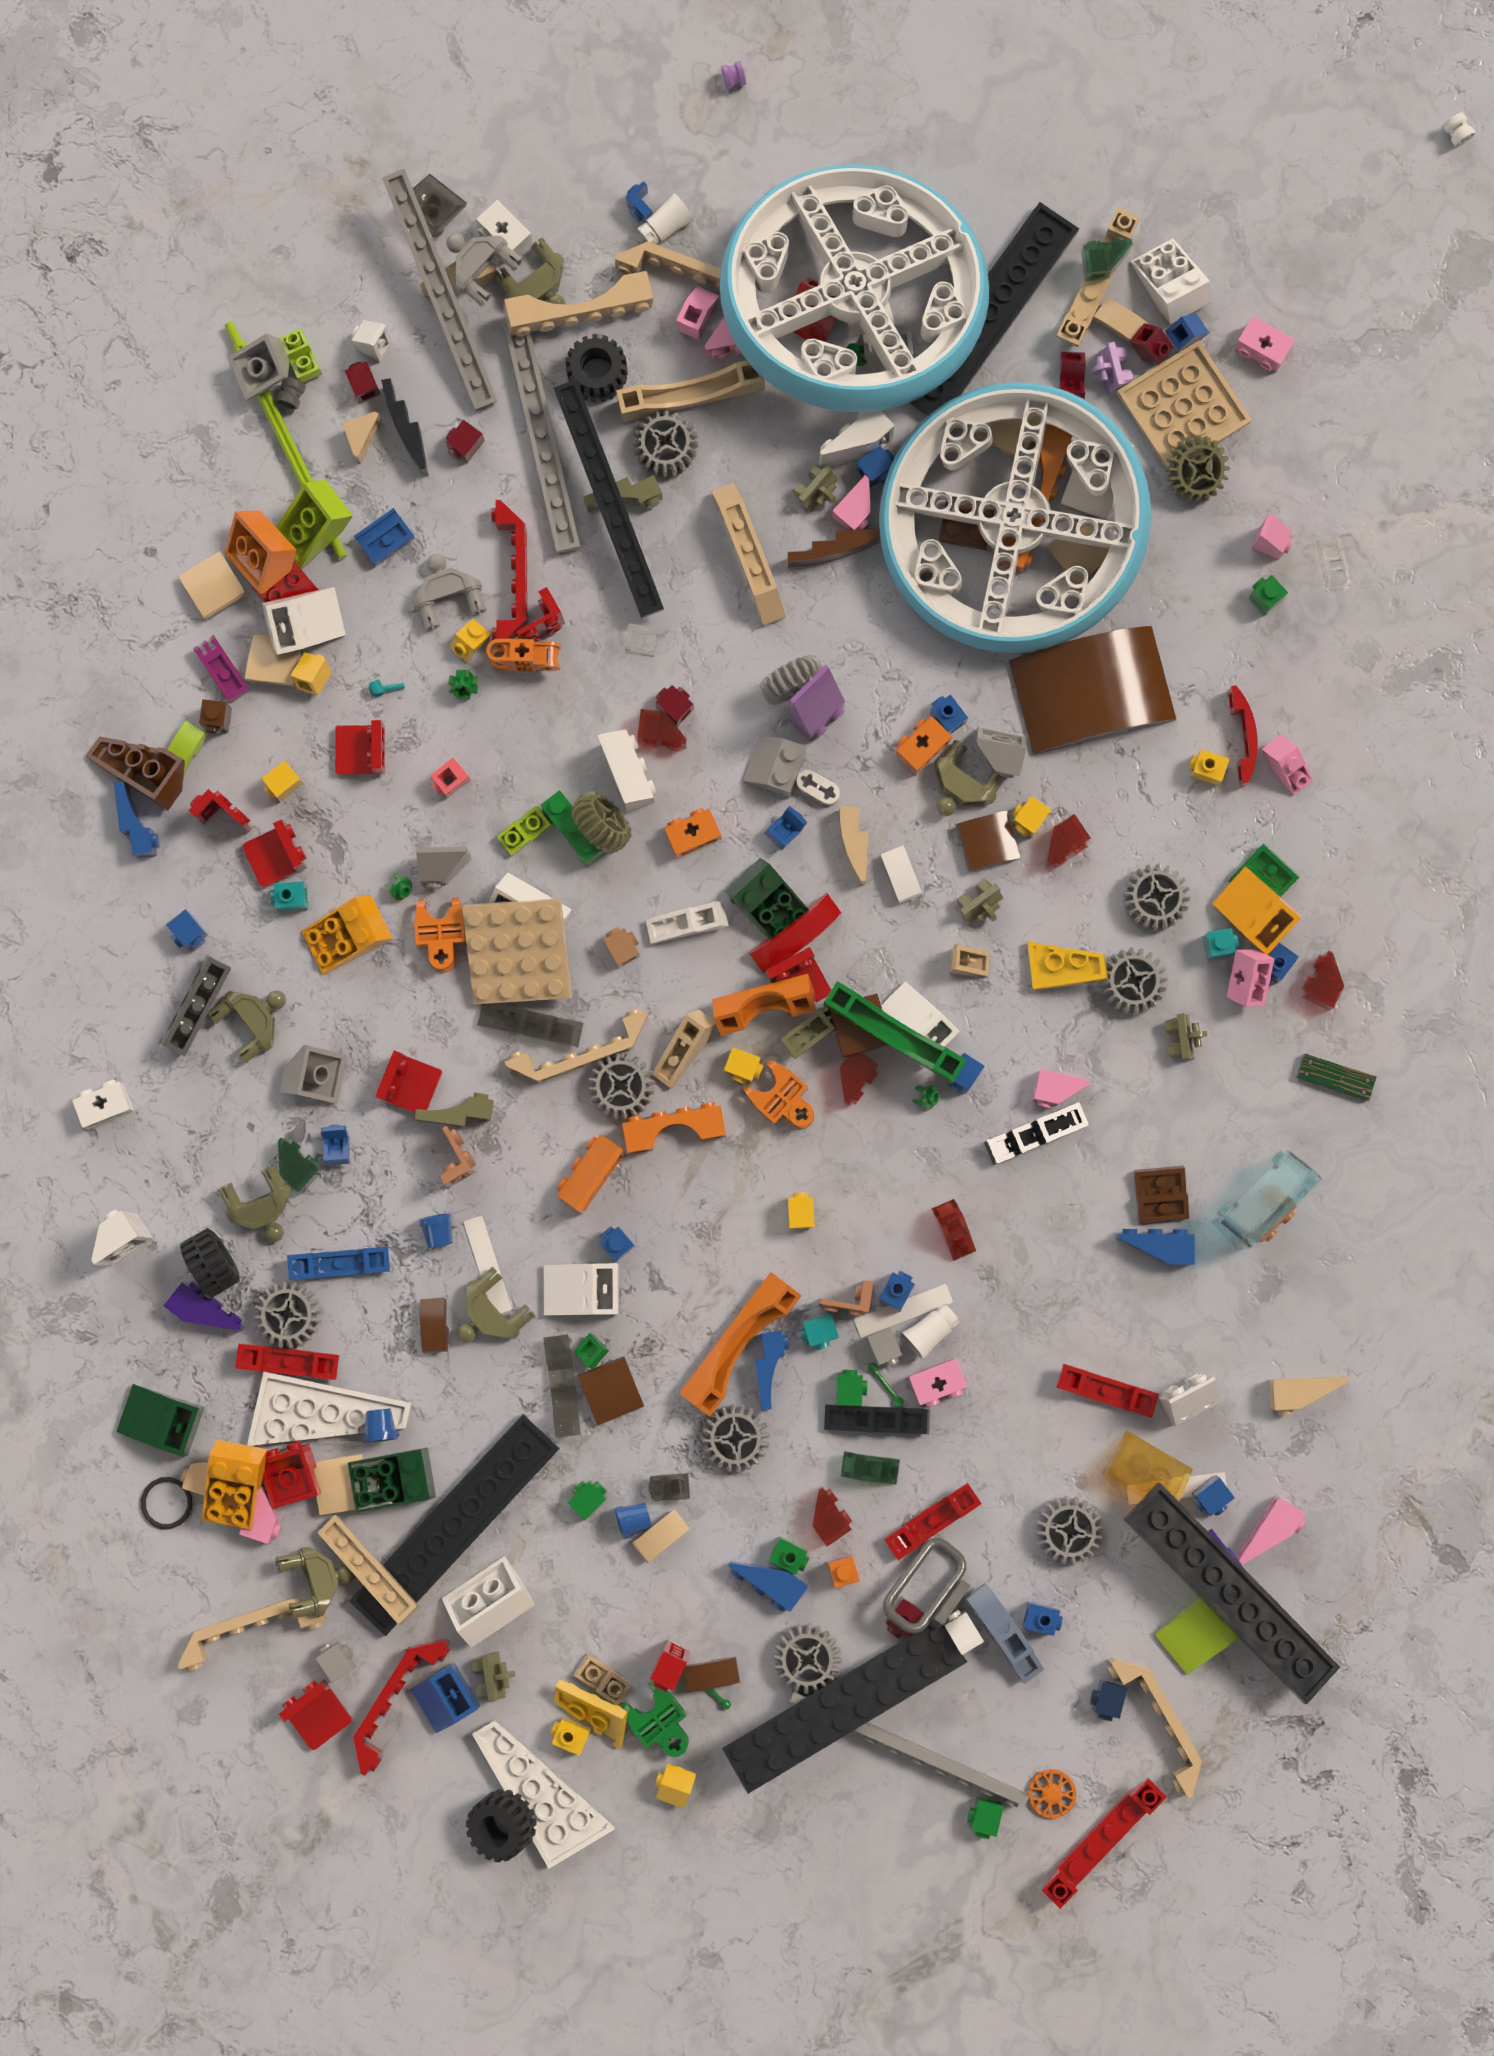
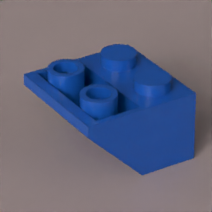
M455 1662L410 1689L436 1733L459 1722L480 1707Z

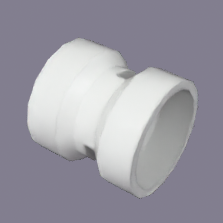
M1463 112L1454 115L1442 125L1444 131L1452 137L1451 142L1454 147L1463 145L1476 134L1473 127L1468 126L1466 122L1467 117Z

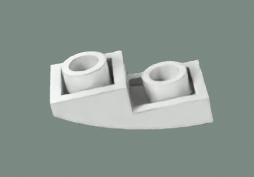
M904 845L882 853L881 857L899 903L923 895Z

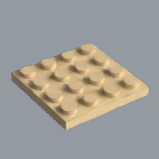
M1199 340L1116 392L1164 467H1170V462H1167L1166 458L1173 457L1170 449L1175 448L1178 450V441L1185 443L1186 437L1194 438L1195 435H1201L1202 439L1204 436H1208L1211 438V441L1216 440L1220 443L1252 422L1247 411ZM1196 449L1187 456L1194 459L1203 452V449Z
M561 898L462 906L474 1004L572 997Z

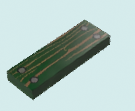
M1303 1054L1296 1077L1366 1101L1370 1100L1376 1081V1076L1308 1054Z

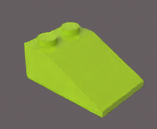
M326 479L311 481L303 484L276 528L297 550L294 561L302 569L343 532L353 515Z
M1200 1597L1154 1634L1186 1674L1198 1668L1239 1638Z

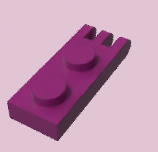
M213 635L210 637V641L215 646L210 648L208 643L203 641L201 644L206 652L202 653L198 646L193 649L228 702L231 703L250 691V689Z

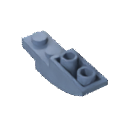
M986 1583L965 1597L987 1633L995 1641L1023 1684L1044 1670L1034 1654L1033 1648Z

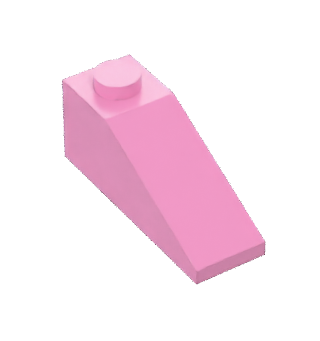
M1275 1496L1237 1555L1238 1560L1241 1564H1244L1291 1537L1294 1532L1298 1533L1305 1523L1303 1518L1306 1514L1282 1498Z

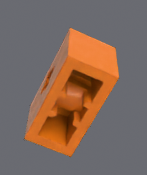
M932 716L927 720L922 718L914 726L915 732L910 737L905 735L896 744L898 749L895 755L915 775L952 739V736ZM918 740L920 742L926 740V748L924 746L918 748Z
M699 808L691 812V817L681 820V818H677L667 823L668 827L664 828V831L677 859L722 839L710 809L704 811L703 808ZM689 827H692L694 830L698 829L696 836L692 837L691 834H687Z

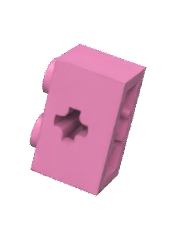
M1252 316L1240 336L1235 349L1238 350L1241 356L1258 361L1262 368L1277 372L1295 339ZM1262 344L1267 345L1265 349L1261 348L1260 346Z
M1256 949L1236 950L1227 998L1245 1007L1265 1006L1274 958Z
M956 1358L908 1376L918 1404H925L926 1408L940 1403L939 1398L948 1395L949 1399L963 1394L962 1389L967 1387ZM936 1377L939 1380L945 1381L941 1391L931 1386V1384L935 1383L934 1378Z

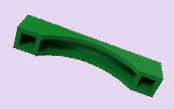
M838 981L823 1003V1006L951 1084L955 1081L967 1061L950 1049L904 1025Z

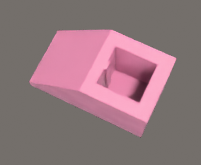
M697 286L686 299L676 320L677 331L699 340L717 304L719 295Z
M725 317L705 344L706 358L720 359L725 357L726 354L734 352L742 354L731 337Z
M1279 735L1262 748L1269 766L1291 794H1297L1313 781L1298 746L1283 735Z

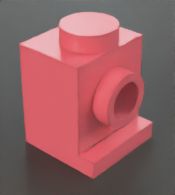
M451 758L430 775L434 781L431 784L433 789L439 796L444 793L447 798L464 784L471 781L467 773L454 758ZM448 777L454 779V782L450 785L445 784V780Z

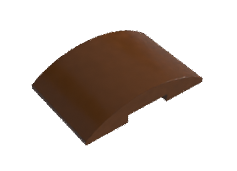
M1152 626L1120 629L1082 637L1009 660L1033 755L1081 744L1082 741L1127 730L1130 732L1176 720Z

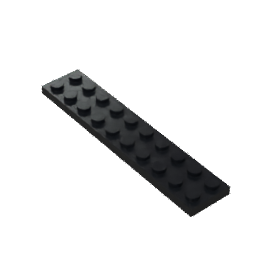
M1039 202L988 273L989 304L986 320L972 352L950 378L923 397L909 402L911 405L929 416L946 402L964 393L1075 238L1080 228L1043 203Z
M522 1414L383 1564L385 1569L417 1603L556 1454L560 1447L525 1414ZM365 1586L349 1601L385 1637L398 1624Z
M1160 1482L1156 1483L1125 1516L1123 1520L1303 1704H1308L1338 1671L1340 1666Z
M944 1624L937 1630L928 1625L922 1632L907 1637L721 1749L746 1793L749 1794L967 1663L964 1655H961Z

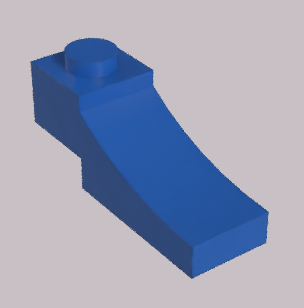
M125 782L114 783L119 831L124 835H130L132 854L137 858L157 856L156 849L160 848L158 834H154V831L149 827L145 828L139 819L131 799L129 786Z
M782 1331L761 1333L765 1358L755 1359L762 1410L772 1409L771 1386L774 1370L779 1357L785 1356L784 1350H789L787 1335H782Z

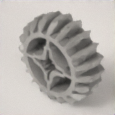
M666 410L664 411V416L660 417L659 412L656 411L655 419L647 415V424L639 423L641 430L634 432V436L638 438L633 440V446L637 447L634 450V455L640 456L638 458L639 464L646 463L644 466L646 471L653 467V474L655 476L659 473V470H662L663 477H667V471L671 470L672 475L675 476L677 475V468L682 472L686 470L684 463L692 465L693 461L690 457L697 456L695 448L699 447V442L695 440L698 436L697 432L692 431L694 428L693 424H686L687 418L685 416L678 420L677 412H674L672 417H669V412ZM663 427H669V428H670L668 431H665V432H661V431L657 430V429L663 428ZM679 432L686 441L683 451L675 443ZM648 437H651L656 444L652 455L646 449ZM668 441H670V446L665 444L662 447L661 442L667 443ZM664 456L674 457L671 460H661Z
M814 655L803 656L790 661L769 673L761 681V693L768 704L776 705L787 702L823 666Z
M1160 863L1155 865V871H1153L1152 866L1148 864L1145 866L1146 873L1143 869L1139 868L1136 871L1138 877L1133 874L1129 877L1132 883H1126L1124 887L1131 892H1124L1122 897L1130 899V901L1125 902L1123 905L1125 908L1132 907V910L1127 913L1129 917L1134 914L1138 916L1134 920L1135 924L1139 923L1142 919L1144 920L1142 926L1144 929L1148 927L1149 923H1152V930L1156 931L1158 923H1160L1161 928L1165 930L1168 925L1167 921L1170 925L1174 926L1176 925L1174 917L1180 920L1184 917L1179 910H1188L1189 907L1182 902L1190 901V896L1183 895V893L1188 892L1190 889L1188 886L1181 887V884L1186 881L1184 877L1179 880L1175 878L1179 871L1175 870L1172 875L1169 874L1170 866L1168 865L1164 868V871H1161ZM1155 878L1168 882L1173 889L1162 888ZM1148 879V894L1137 898V890L1140 883ZM1154 892H1156L1157 895H1165L1163 898L1159 900V902H1157L1156 899H1148L1154 894ZM1176 896L1172 912L1165 915V900ZM1140 905L1151 906L1154 912L1157 913V916L1146 913Z
M1130 947L1128 956L1124 949L1119 951L1120 959L1117 955L1113 954L1110 958L1114 964L1106 961V967L1109 969L1107 971L1108 980L1099 982L1101 986H1108L1107 989L1101 992L1102 995L1111 994V997L1106 1002L1109 1004L1113 1000L1117 1001L1114 1006L1115 1010L1124 1005V1014L1128 1013L1130 1007H1132L1133 1015L1138 1014L1139 1007L1143 1013H1146L1148 1011L1147 1004L1154 1008L1157 1006L1154 999L1158 1001L1163 999V996L1158 991L1165 992L1167 987L1160 985V983L1168 980L1167 977L1159 976V974L1165 971V967L1157 969L1156 965L1160 963V959H1156L1154 962L1150 961L1153 956L1152 952L1143 957L1144 949L1142 948L1135 955L1134 948ZM1130 962H1138L1149 971L1138 972ZM1123 964L1124 980L1114 984L1115 971L1118 966ZM1129 975H1132L1134 979L1142 978L1136 984L1138 987H1135L1134 984H1123H1125L1131 978L1129 977ZM1152 978L1153 987L1148 997L1144 998L1143 982ZM1129 990L1136 997L1137 1001L1124 998L1118 991Z
M615 1053L616 1061L613 1062L610 1056L605 1057L608 1062L607 1065L598 1061L597 1064L602 1068L600 1072L596 1069L591 1070L597 1078H588L589 1083L595 1084V1087L588 1088V1092H596L597 1094L590 1098L591 1102L600 1100L596 1109L599 1111L605 1106L604 1116L606 1117L611 1111H614L613 1119L615 1120L618 1119L619 1112L622 1113L624 1120H627V1112L631 1111L633 1117L637 1116L634 1110L637 1107L644 1112L646 1109L641 1103L643 1101L647 1104L652 1102L646 1097V1094L654 1095L655 1093L653 1089H647L648 1086L655 1084L654 1080L646 1079L652 1075V1071H642L646 1068L647 1064L643 1062L637 1066L639 1061L637 1056L630 1062L629 1053H625L624 1060H620V1054ZM625 1066L633 1069V1071L621 1077L617 1076L611 1069ZM606 1075L612 1082V1087L603 1098L601 1082ZM637 1076H640L642 1090L637 1098L631 1091V1084ZM613 1077L621 1083L628 1082V1085L625 1086L630 1095L622 1090L615 1091L617 1085H615L616 1082ZM618 1096H624L630 1100L631 1104L627 1106H614L610 1102Z
M283 1281L282 1289L278 1283H274V1292L268 1288L264 1290L268 1296L267 1299L262 1296L258 1297V1300L264 1303L263 1306L254 1307L255 1310L261 1311V1315L254 1316V1320H262V1324L257 1325L256 1329H266L261 1337L267 1338L271 1335L269 1340L271 1345L279 1339V1348H283L286 1341L288 1348H294V1340H296L299 1346L304 1345L302 1337L308 1341L312 1339L308 1333L309 1330L314 1333L318 1332V1329L312 1326L313 1323L322 1322V1319L315 1318V1314L322 1313V1309H314V1306L319 1304L320 1300H310L315 1292L309 1291L305 1294L307 1290V1285L305 1284L297 1290V1281L292 1282L291 1288H289L288 1281ZM289 1293L288 1299L285 1300L282 1307H271L276 1298ZM296 1295L305 1303L307 1314L297 1310ZM291 1308L290 1312H293V1315H297L299 1318H288L286 1321V1317H283V1314H279L277 1311H288ZM269 1314L279 1319L280 1333L272 1327ZM294 1322H306L299 1332L287 1336Z
M731 1404V1412L727 1413L725 1406H722V1416H719L714 1411L712 1415L717 1420L715 1422L710 1419L706 1420V1423L712 1426L711 1430H702V1433L710 1434L709 1438L702 1439V1443H710L711 1447L704 1449V1452L709 1453L713 1451L714 1455L709 1460L713 1462L716 1458H719L718 1468H721L725 1462L728 1464L727 1472L731 1471L732 1465H736V1471L739 1473L741 1472L740 1464H745V1468L750 1470V1460L758 1465L759 1460L755 1456L759 1454L761 1457H765L766 1453L761 1451L760 1447H769V1443L762 1442V1438H768L770 1434L761 1432V1429L767 1427V1423L761 1425L757 1423L762 1418L761 1414L757 1415L754 1419L751 1417L754 1413L753 1408L746 1414L744 1413L745 1405L741 1404L740 1412L735 1411V1404ZM738 1417L748 1420L754 1426L756 1432L746 1433L741 1431L738 1425ZM730 1418L731 1429L729 1433L715 1436L718 1425L725 1419ZM733 1425H736V1431L739 1434L749 1436V1438L739 1440L738 1451H736L735 1445L732 1444L733 1441L730 1443L729 1440H722L733 1435ZM757 1440L754 1450L748 1456L741 1458L742 1444L747 1441ZM716 1444L730 1445L733 1449L734 1459L721 1454Z
M1064 1496V1504H1061L1060 1500L1055 1498V1508L1047 1503L1045 1506L1050 1512L1046 1514L1040 1511L1039 1513L1045 1520L1044 1522L1036 1521V1525L1043 1527V1530L1035 1531V1535L1044 1536V1538L1040 1539L1037 1543L1039 1546L1048 1545L1044 1548L1043 1553L1048 1554L1053 1551L1050 1558L1053 1561L1060 1555L1061 1564L1064 1565L1067 1557H1069L1070 1564L1075 1565V1557L1078 1556L1080 1562L1084 1563V1553L1091 1558L1094 1556L1089 1550L1091 1546L1097 1550L1100 1548L1094 1541L1095 1539L1103 1540L1104 1537L1096 1534V1531L1104 1530V1526L1096 1525L1095 1522L1100 1521L1102 1518L1100 1515L1092 1517V1514L1096 1511L1094 1506L1086 1510L1088 1501L1084 1500L1079 1506V1497L1074 1496L1072 1504L1068 1496ZM1070 1509L1064 1522H1051L1059 1512ZM1078 1511L1088 1520L1090 1531L1078 1527ZM1072 1523V1527L1076 1531L1082 1532L1081 1534H1071V1537L1067 1538V1533L1057 1527H1068V1524ZM1049 1530L1061 1534V1550L1052 1543ZM1076 1538H1087L1086 1543L1082 1547L1069 1551Z
M807 1623V1631L802 1632V1627L798 1624L796 1626L797 1634H794L792 1629L789 1628L787 1630L790 1636L789 1639L783 1635L780 1636L784 1646L775 1645V1649L780 1651L781 1654H774L773 1659L781 1660V1663L775 1664L774 1669H783L778 1678L788 1677L785 1682L786 1687H789L794 1682L795 1692H798L800 1685L804 1686V1694H808V1686H813L815 1693L818 1691L817 1684L821 1683L823 1688L827 1686L826 1678L831 1682L835 1681L834 1676L830 1672H840V1669L833 1664L842 1662L840 1657H834V1654L840 1653L841 1650L840 1647H831L837 1642L835 1638L829 1641L826 1640L830 1635L828 1630L823 1635H820L821 1626L817 1625L815 1632H811V1624ZM803 1638L817 1640L809 1648H802L794 1643ZM823 1645L829 1655L826 1668L816 1658ZM788 1649L798 1658V1663L792 1672L786 1663ZM813 1652L812 1660H814V1664L806 1662L802 1665L801 1661H803L801 1653L808 1655ZM807 1669H812L820 1674L812 1679L798 1677Z

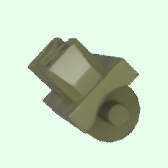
M814 464L808 473L809 478L813 480L809 486L800 482L793 489L795 496L809 513L817 504L821 506L825 500L830 503L836 500L832 492L837 488L835 483L838 479L832 473L833 469L828 465L823 468Z
M983 879L975 886L979 896L974 900L967 893L957 898L963 919L967 924H970L976 918L980 922L987 917L992 922L995 921L997 917L994 912L1000 908L998 902L1003 899V896L1000 893V887L996 883L992 885L986 879Z
M1185 1013L1177 1014V1018L1165 1021L1167 1034L1179 1033L1180 1042L1168 1044L1169 1056L1191 1060L1195 1059L1192 1039H1194L1195 1048L1202 1047L1201 1038L1207 1037L1208 1034L1207 1031H1200L1199 1022L1191 1023L1193 1031L1191 1032L1190 1018Z
M499 1651L491 1652L481 1656L480 1659L472 1661L473 1672L475 1674L484 1673L485 1683L476 1685L477 1698L488 1699V1702H495L498 1699L505 1698V1689L510 1688L508 1678L515 1677V1671H507L506 1662H500Z

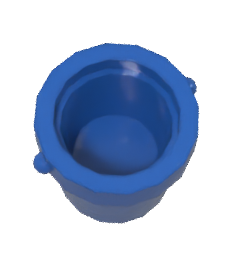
M451 1213L432 1215L419 1219L428 1248L453 1243Z
M391 1409L366 1411L365 1435L362 1437L365 1443L398 1439L400 1433L395 1430Z
M645 1503L614 1508L623 1539L630 1538L632 1535L652 1527Z

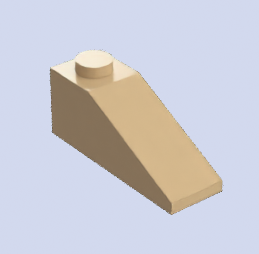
M699 1009L686 1014L652 1075L669 1088H673L708 1042L717 1026L716 1022Z
M1349 1377L1269 1379L1270 1409L1278 1410V1415H1292L1293 1410L1302 1409L1349 1382Z

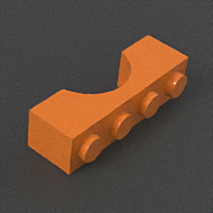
M808 974L712 999L713 1016L721 1036L745 1030L747 1024L755 1016L766 1011L783 1010L792 1017L817 1011L815 992Z
M715 1102L701 1104V1109L691 1111V1107L676 1109V1114L667 1115L666 1111L652 1113V1118L642 1120V1116L627 1118V1123H622L627 1153L633 1154L653 1150L658 1135L663 1130L677 1125L692 1129L702 1141L726 1137L721 1105L716 1106Z

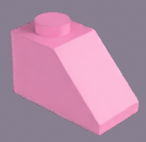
M864 476L832 511V518L846 530H866L871 523L869 521L871 509L869 478L867 476Z
M1268 513L1260 526L1251 549L1279 559L1283 553L1287 554L1293 540L1289 539L1292 530L1274 515Z
M1040 1069L1032 1101H1037V1106L1052 1109V1105H1059L1088 1086L1090 1080Z
M261 1485L252 1530L241 1528L239 1534L269 1544L273 1539L277 1540L282 1525L278 1524L280 1516L276 1508L272 1509L264 1485Z

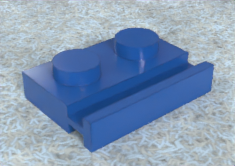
M394 508L354 535L375 566L415 539L413 533Z

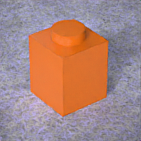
M852 1554L828 1561L835 1588L860 1582Z

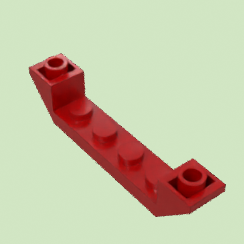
M495 500V508H491L492 523H496L498 530H515L511 531V546H515V555H511V569L516 570V579H511V592L516 594V603L511 604L512 618H516V620H496V627L492 628V640L515 639L517 637L516 631L528 625L527 528L525 523L501 500Z
M447 1638L408 1648L356 1731L353 1740L360 1773L364 1776L369 1770L374 1772L382 1760L378 1757L382 1750L365 1740V1738L371 1739L378 1728V1725L375 1724L380 1715L385 1717L392 1706L388 1701L393 1693L396 1695L400 1693L406 1683L402 1680L407 1671L412 1673L420 1661L416 1658L417 1655L432 1665H435L438 1660L443 1662L450 1651L447 1647L450 1640Z
M1149 1778L1128 1791L1057 1865L1041 1889L1042 1892L1061 1909L1078 1891L1076 1886L1146 1813L1151 1815L1167 1796Z

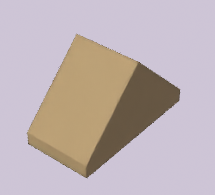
M375 411L342 423L353 455L360 464L382 422L379 413Z
M958 944L953 945L950 974L988 976L990 952Z

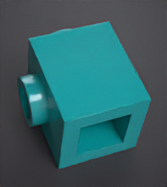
M304 881L274 884V890L270 891L271 904L275 905L279 912L309 910L308 888Z
M1232 928L1211 931L1203 935L1207 960L1231 957L1235 954L1236 949L1239 948L1238 937L1236 934H1233Z
M832 1314L802 1323L804 1328L799 1329L803 1343H809L810 1347L815 1346L816 1350L831 1346L829 1341L839 1338Z

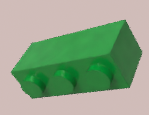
M560 790L540 804L543 812L586 867H589L606 854L601 849H597L594 844H590L589 840L584 838L582 832L578 831V826L574 824V818L571 815L572 805Z

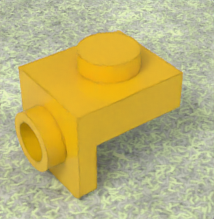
M472 619L455 633L450 649L468 663L472 659L474 652L490 639L491 633L475 619Z

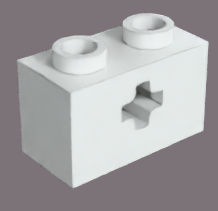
M498 200L476 219L479 228L477 231L482 237L502 236L507 241V246L517 255L522 253L533 242L531 233Z
M111 1080L101 1084L102 1088L93 1092L92 1089H88L77 1094L79 1098L72 1100L82 1128L89 1130L134 1112L124 1083ZM101 1098L107 1100L104 1103V1108L98 1107V1104L101 1103Z

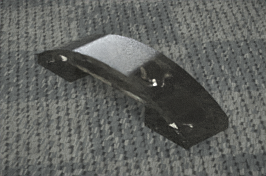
M569 1334L544 1337L556 1438L581 1435Z

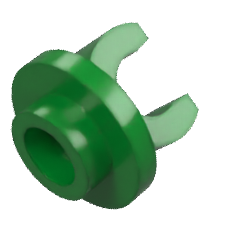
M856 343L848 344L846 349H850L857 356L856 366L861 367L868 362L860 356V353L864 352V346H858Z
M395 873L393 876L397 880L392 886L386 883L385 887L390 891L391 896L395 900H402L410 895L412 881Z
M929 1084L926 1087L915 1086V1090L921 1091L923 1096L919 1100L913 1099V1103L924 1106L925 1109H932L937 1105L939 1092L935 1085Z

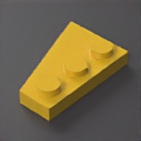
M1027 941L1034 991L1108 980L1104 954Z
M559 1680L555 1686L554 1702L576 1719L587 1720L594 1727V1732L600 1736L602 1733L606 1734L614 1740L612 1745L620 1749L624 1743L627 1711L618 1705H613L600 1699L595 1694L579 1689L572 1683Z

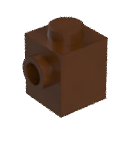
M202 699L199 724L208 733L220 734V731L229 732L231 706L227 702Z

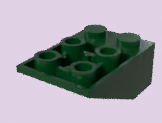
M759 858L724 891L770 940L808 911L806 905L770 863L762 858ZM780 905V910L775 912L778 909L776 906Z
M132 1384L116 1432L155 1448L182 1457L188 1456L204 1407Z
M428 1447L348 1462L356 1513L424 1501L436 1497Z

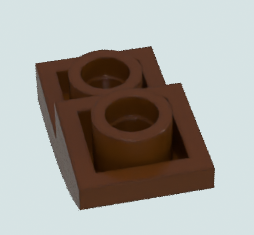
M444 1297L420 1299V1333L423 1353L448 1352L447 1300Z
M736 1657L689 1664L684 1668L687 1692L740 1683Z

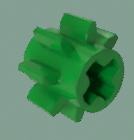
M456 670L455 676H449V693H453L457 699L470 700L471 693L477 694L478 677L473 676L470 670Z

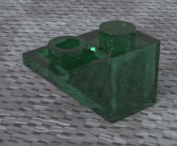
M1123 237L1112 239L1111 242L1103 243L1099 240H1093L1083 245L1081 257L1084 280L1109 279L1130 253L1133 244L1132 239L1125 240Z
M281 1137L278 1140L279 1174L294 1190L303 1194L322 1172L318 1168L320 1163L310 1154L305 1157L299 1151L301 1146L292 1138L286 1140Z
M844 1451L840 1476L861 1481L897 1484L900 1459Z

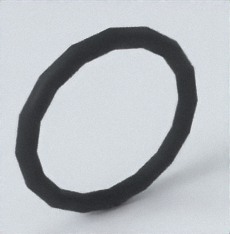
M160 1477L152 1481L144 1489L141 1497V1510L145 1519L152 1526L160 1529H173L181 1525L189 1517L192 1509V1495L190 1491L183 1489L187 1497V1508L184 1515L178 1521L171 1524H162L155 1521L149 1516L146 1509V1498L149 1491L155 1485L162 1482H172L181 1488L183 1486V1482L176 1478Z

